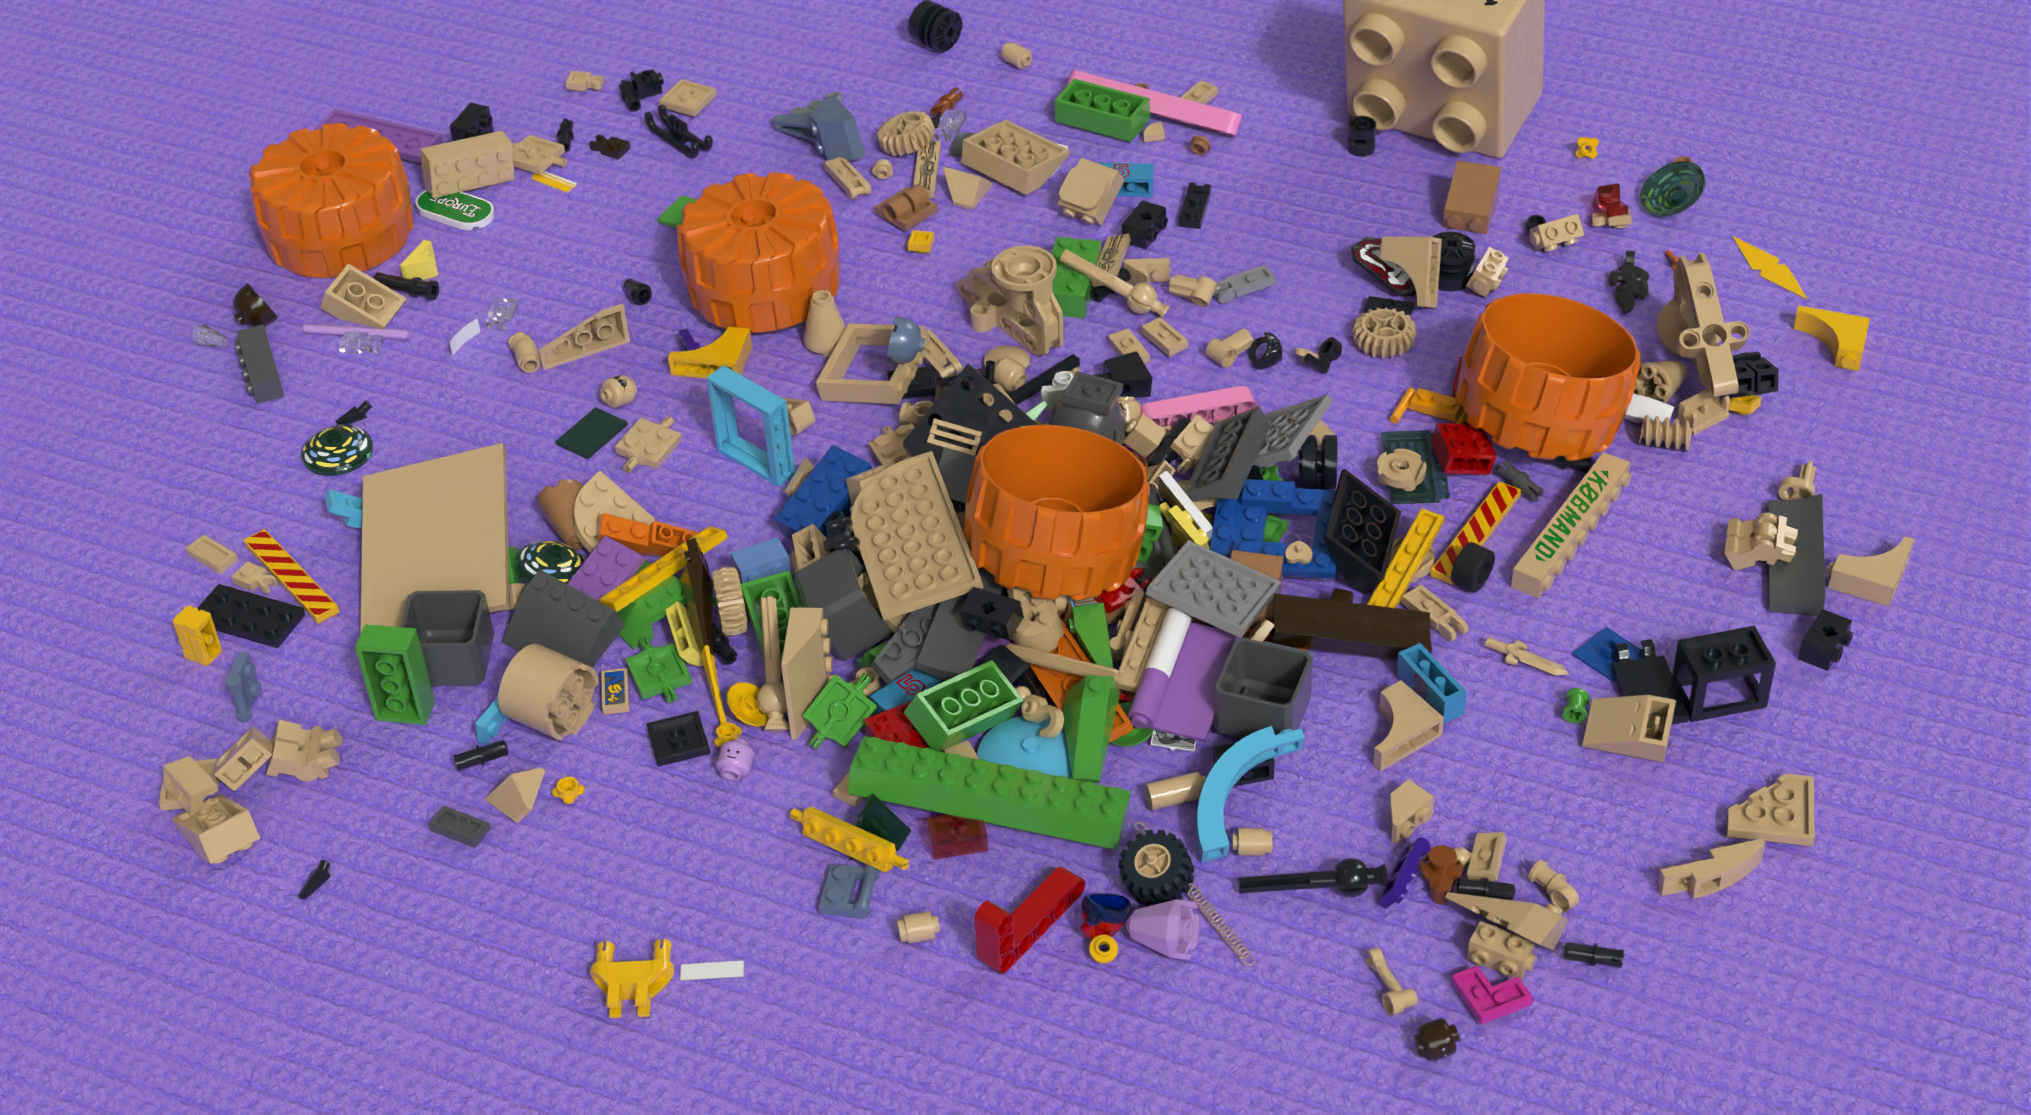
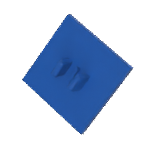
M1608 627L1604 628L1572 654V656L1613 683L1616 681L1611 670L1612 664L1616 662L1614 659V653H1617L1615 644L1626 643L1629 648L1630 660L1641 659L1639 647Z

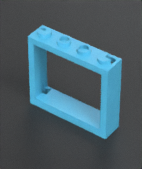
M724 365L706 377L717 451L777 487L793 477L795 466L786 400ZM733 397L763 414L768 453L738 436Z

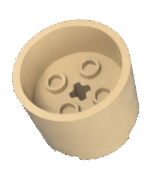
M530 644L514 656L504 672L498 693L500 711L504 716L562 741L563 737L570 733L573 735L577 734L589 719L595 706L592 697L594 686L599 685L598 675L591 666L540 644Z

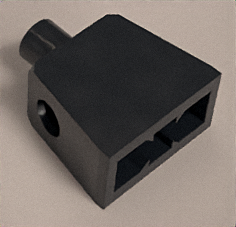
M1137 351L1105 360L1103 362V373L1094 375L1123 383L1120 397H1151L1153 378Z

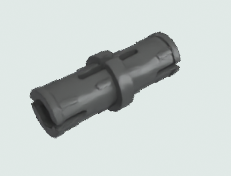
M1510 461L1502 463L1509 471L1505 470L1501 465L1499 466L1498 473L1510 481L1513 487L1521 489L1532 502L1539 500L1533 491L1540 497L1543 495L1544 490L1532 482L1527 473L1520 472Z

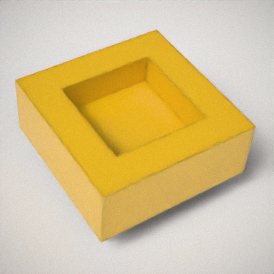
M913 230L908 241V251L930 253L935 240L934 232Z
M1761 396L1732 397L1729 410L1737 411L1741 415L1752 414L1761 406Z

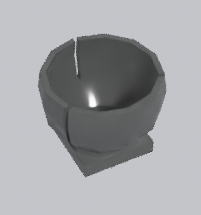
M1077 371L1063 393L1062 399L1054 404L1049 417V425L1087 430L1112 439L1123 446L1125 440V413L1117 402L1123 390V383Z

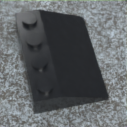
M1344 468L1339 477L1323 540L1344 579L1365 594L1385 578L1401 511Z

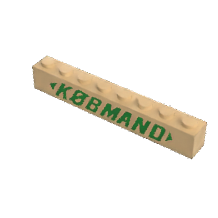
M1605 452L1601 454L1513 568L1512 588L1536 598H1540L1545 590L1548 591L1551 588L1556 575L1562 574L1565 563L1574 558L1578 546L1585 543L1590 530L1594 531L1596 529L1599 518L1607 514L1612 501L1616 502L1619 498L1621 489L1629 485L1632 474L1629 473L1631 462Z

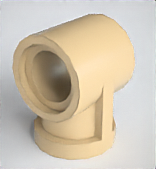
M919 401L914 405L904 402L899 414L900 425L912 423L915 427L934 404L930 401Z

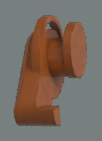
M1445 845L1433 847L1429 854L1422 859L1420 865L1421 875L1429 882L1430 894L1434 903L1441 905L1448 902L1449 899L1445 898L1447 892L1451 893L1453 884L1458 881L1463 873L1462 862L1457 859L1456 852L1451 847Z

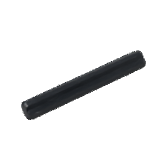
M1075 354L1068 356L1009 393V397L1016 405L1022 403L1041 391L1042 386L1052 384L1056 373L1072 371V369L1079 367V357H1076Z

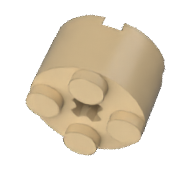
M1028 596L1020 601L1024 618L1014 633L1012 641L1016 645L1049 653L1057 647L1060 637L1063 638L1064 628L1056 605L1052 600Z

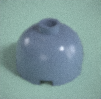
M895 316L893 322L895 326L894 330L891 331L887 362L894 364L910 363L915 359L918 352H923L925 338H921V329L913 320Z

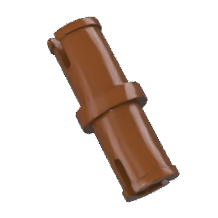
M955 87L947 95L940 97L939 102L931 108V115L933 116L938 112L937 115L941 114L942 117L946 112L951 111L955 104L963 98L962 91L955 94L959 90V88Z

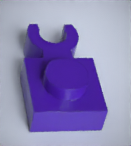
M688 328L679 330L680 343L684 351L701 348L699 342H694Z

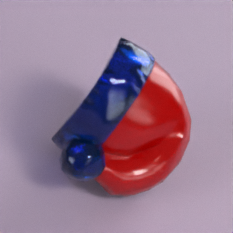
M1111 893L1085 895L1081 903L1084 923L1080 926L1082 934L1092 940L1099 935L1113 937L1122 928L1132 909L1130 901L1124 896Z

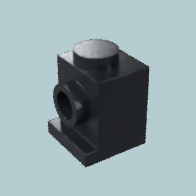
M654 69L645 70L639 74H635L634 71L630 72L631 85L638 92L639 100L662 94L661 85L664 84V80L660 72L656 73Z

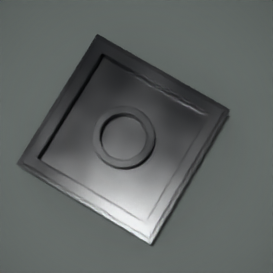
M698 711L646 723L658 767L710 754Z

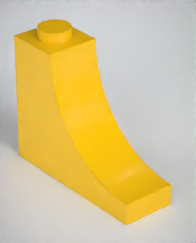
M1798 305L1794 330L1806 332L1823 341L1834 355L1835 367L1859 371L1870 318Z
M727 327L720 338L707 346L690 351H671L668 356L671 375L706 379V377L723 365L741 375L753 347L750 329Z

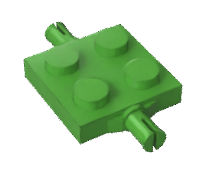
M645 637V641L642 638L639 644L643 651L637 655L625 658L626 666L642 700L664 693L668 703H672V700L676 702L678 697L674 689L692 684V680L683 659L679 656L675 643L662 647H653L648 637Z
M863 673L855 685L845 682L836 674L802 715L817 731L810 742H808L810 747L813 746V749L817 750L825 738L846 749L865 725L864 719L871 717L878 708L863 692L870 681H872L870 676L867 677V674Z

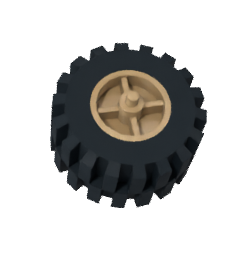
M1153 830L1146 831L1147 835L1137 834L1134 842L1129 840L1126 843L1128 849H1122L1121 851L1122 859L1119 860L1118 866L1120 868V876L1134 900L1138 903L1141 901L1143 906L1148 907L1151 903L1156 905L1175 899H1183L1181 894L1183 892L1188 893L1190 890L1188 883H1193L1194 881L1192 874L1194 866L1183 842L1170 832L1166 835L1164 830H1158L1155 834Z

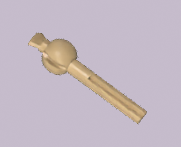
M1065 249L1059 260L1126 297L1127 305L1134 313L1146 314L1151 310L1155 313L1157 312L1161 317H1165L1170 308L1169 305L1162 304L1156 299L1157 292L1150 284L1142 282L1133 286Z
M767 596V598L760 599L766 684L758 692L757 703L759 709L764 714L769 715L764 730L776 733L790 730V726L784 718V714L788 711L784 683H782L776 598Z

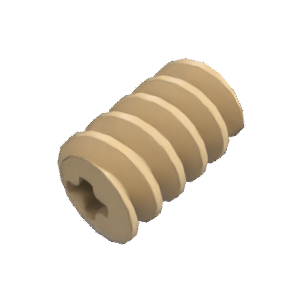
M1645 415L1642 423L1640 443L1645 438L1646 446H1649L1652 440H1655L1656 447H1660L1662 441H1664L1666 448L1669 449L1674 442L1676 450H1679L1681 445L1684 444L1685 450L1689 451L1692 434L1689 420H1685L1683 425L1680 426L1679 419H1675L1673 424L1670 425L1669 418L1666 417L1661 424L1659 416H1655L1653 422H1650L1649 415Z

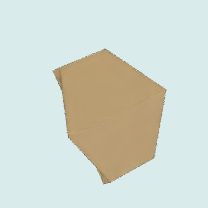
M943 167L953 205L973 210L992 187V182L981 176Z
M536 768L511 774L484 800L513 821L520 822L533 808L545 769Z

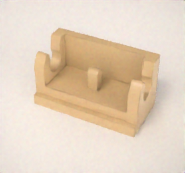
M1705 389L1680 402L1677 417L1680 426L1683 425L1685 420H1689L1692 435L1694 436L1730 416L1728 412L1730 398L1727 395L1723 398L1722 402L1720 396L1712 397L1710 390Z
M191 756L163 765V787L190 816H194L196 812L204 810L215 803L213 798H209L204 801V798L216 793L218 785Z

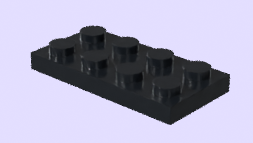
M218 584L198 607L199 611L203 610L211 613L216 631L274 648L280 647L305 616L303 607Z

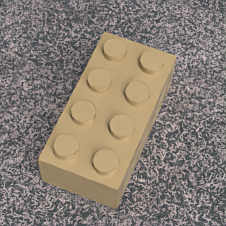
M503 131L420 149L423 183L432 198L515 180L512 142Z

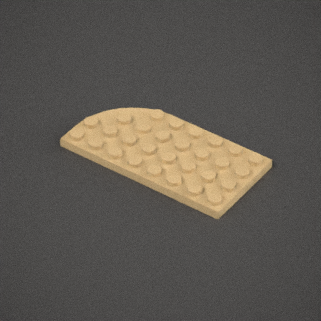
M932 451L908 458L886 468L864 486L852 508V528L855 537L860 540L859 549L884 621L970 593L973 587L984 588Z

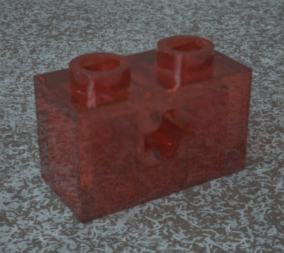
M949 814L927 818L933 860L988 851L987 831L984 820Z

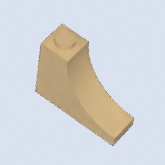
M1382 237L1380 260L1394 262L1408 273L1416 289L1417 306L1437 308L1442 239L1434 237Z
M1904 536L1895 548L1880 555L1857 557L1839 554L1836 562H1830L1826 577L1830 578L1828 588L1890 607L1909 562L1914 539Z
M1402 680L1387 686L1380 692L1379 710L1387 718L1391 727L1388 736L1379 745L1374 747L1373 766L1381 772L1441 737L1444 717Z

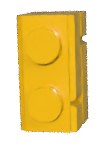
M187 606L175 616L173 626L175 627L181 648H183L185 658L192 661L197 660V663L205 666L210 665L222 652L211 613Z

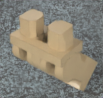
M1762 513L1756 519L1743 522L1739 518L1730 519L1724 553L1734 571L1755 566L1758 560L1766 561L1767 564L1773 566L1777 559L1790 563L1796 553V547L1792 545L1797 538L1798 529L1786 526V517L1779 516L1777 518L1772 513Z
M279 719L272 738L273 755L268 760L266 775L277 777L278 773L296 776V778L305 782L314 781L318 776L320 779L328 777L329 768L339 765L340 757L334 748L342 745L343 738L336 729L325 732L318 725L310 730L301 729L299 724Z

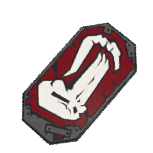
M1365 237L1351 247L1353 261L1394 294L1405 296L1416 294L1411 277L1401 266L1394 262L1380 260L1382 239Z

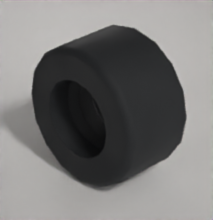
M1474 542L1466 544L1454 562L1451 571L1452 583L1473 593L1479 591L1492 572L1495 562L1494 552Z

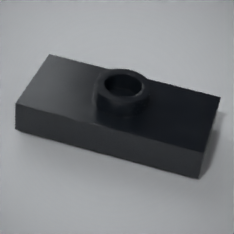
M1369 296L1364 313H1367L1368 309L1374 311L1377 307L1379 309L1387 307L1390 310L1396 308L1397 312L1404 311L1405 315L1412 317L1414 303Z

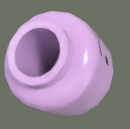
M742 739L725 742L721 746L716 767L722 777L731 781H738L749 775L755 753L748 746V743Z

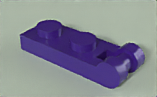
M1420 837L1402 851L1387 881V887H1384L1377 901L1385 909L1395 902L1399 904L1405 898L1408 892L1406 885L1417 874L1418 869L1416 865L1420 857L1430 851L1431 847L1427 839Z

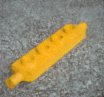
M812 806L804 809V812L797 808H793L790 812V819H794L803 825L802 835L878 870L887 872L892 870L894 866L906 870L909 866V859L897 855L895 844Z

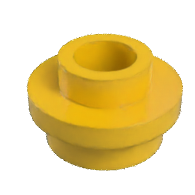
M1099 935L1091 941L1089 953L1092 959L1098 963H1110L1117 956L1118 945L1112 937ZM1107 945L1109 950L1102 952L1099 950V946Z

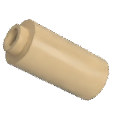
M1197 771L1145 784L1144 791L1150 810L1153 811L1198 800L1206 777L1201 776Z

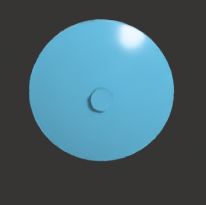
M1023 716L1008 719L993 727L983 737L978 747L977 756L979 759L1073 779L1064 725L1061 732L1055 738L1048 739L1040 736V731L1049 726L1051 717L1040 723L1027 721Z

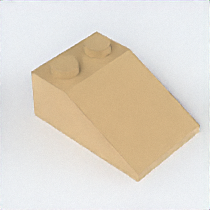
M348 264L325 291L320 308L340 320L377 329H385L407 298Z
M222 794L213 797L215 803L212 806L196 812L194 816H190L185 811L172 818L173 824L202 859L210 864L223 862L229 857V854L237 850H246L253 845L254 841L260 839L249 810Z

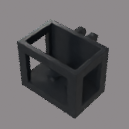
M1749 626L1678 640L1672 676L1688 711L1690 722L1767 708L1776 662L1756 627ZM1761 673L1759 683L1754 674ZM1744 676L1756 699L1703 709L1707 684L1711 682ZM1692 685L1690 698H1688L1683 686Z

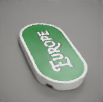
M425 190L418 195L415 201L416 208L421 216L461 230L469 231L477 226L480 229L489 225L494 219V208L491 202L464 192L432 198L428 191Z

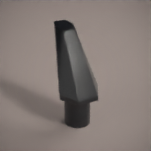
M365 400L358 408L354 406L335 422L338 425L343 424L346 426L368 418L366 413L371 409L372 405Z
M320 861L318 868L310 873L298 895L300 899L308 898L331 877L328 873L330 868L328 861Z

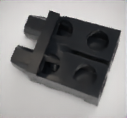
M1757 351L1732 355L1738 380V393L1730 394L1733 398L1755 395V393L1764 394L1778 391L1779 369L1767 359L1761 357V353Z

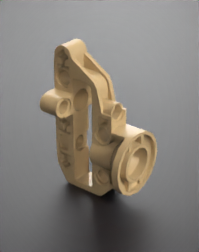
M1029 245L1015 246L1003 250L994 259L987 261L983 267L971 269L966 278L957 282L959 294L972 306L970 309L971 328L976 332H986L997 326L1033 355H1046L1049 353L1050 348L1063 346V312L1053 294L1052 281L1057 274L1056 259L1053 255L1040 247Z
M1698 253L1697 259L1687 261L1685 256H1679L1673 273V299L1662 308L1657 319L1658 337L1662 345L1671 353L1683 358H1690L1691 364L1695 363L1699 380L1703 386L1710 390L1712 397L1738 393V380L1731 351H1737L1745 345L1750 329L1748 325L1741 321L1724 323L1711 267L1705 254ZM1732 333H1738L1742 338L1736 339L1732 336ZM1720 339H1721L1722 342H1723V344L1720 345V346H1718V344H1719V342H1720Z

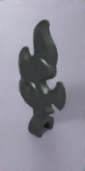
M1626 250L1624 266L1618 268L1620 272L1611 271L1609 275V283L1612 286H1615L1619 281L1625 282V284L1617 287L1615 296L1617 303L1622 308V313H1628L1634 308V296L1638 295L1640 299H1644L1649 290L1647 283L1649 273L1640 267L1634 266L1635 251Z

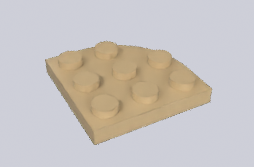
M600 470L582 487L572 506L575 524L573 526L574 531L580 542L590 553L601 541L597 537L599 518L602 513L649 525L655 520L652 515Z

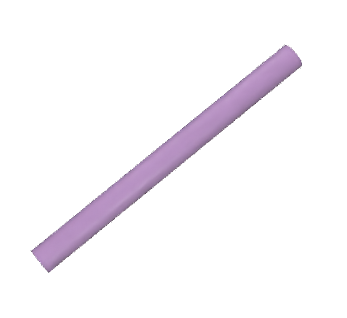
M316 324L303 325L304 333L409 340L411 336L408 330Z

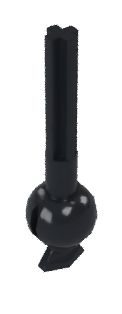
M1347 858L1337 863L1335 870L1239 877L1240 893L1336 887L1337 891L1345 897H1357L1367 891L1369 884H1379L1387 887V869L1385 864L1375 869L1366 868V864L1363 861Z

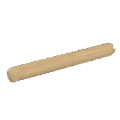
M1010 643L1006 646V648L1026 663L1083 677L1113 676L1116 684L1120 681L1121 672L1114 668Z

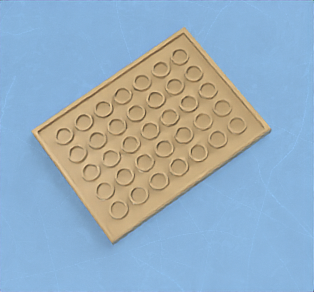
M504 443L363 476L361 632L365 624L401 627L407 598L415 591L480 590L486 596L489 613L509 609L507 467Z

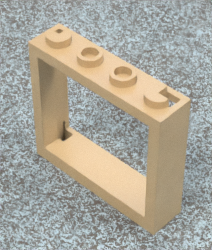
M849 323L816 381L821 400L900 404L904 394L907 393L910 382L915 378V373L919 365L922 364L927 350L930 349V337L927 335L925 326H919L921 338H925L923 352H918L915 359L910 363L898 364L890 381L843 379L861 345L889 346L891 331L894 330L895 325Z

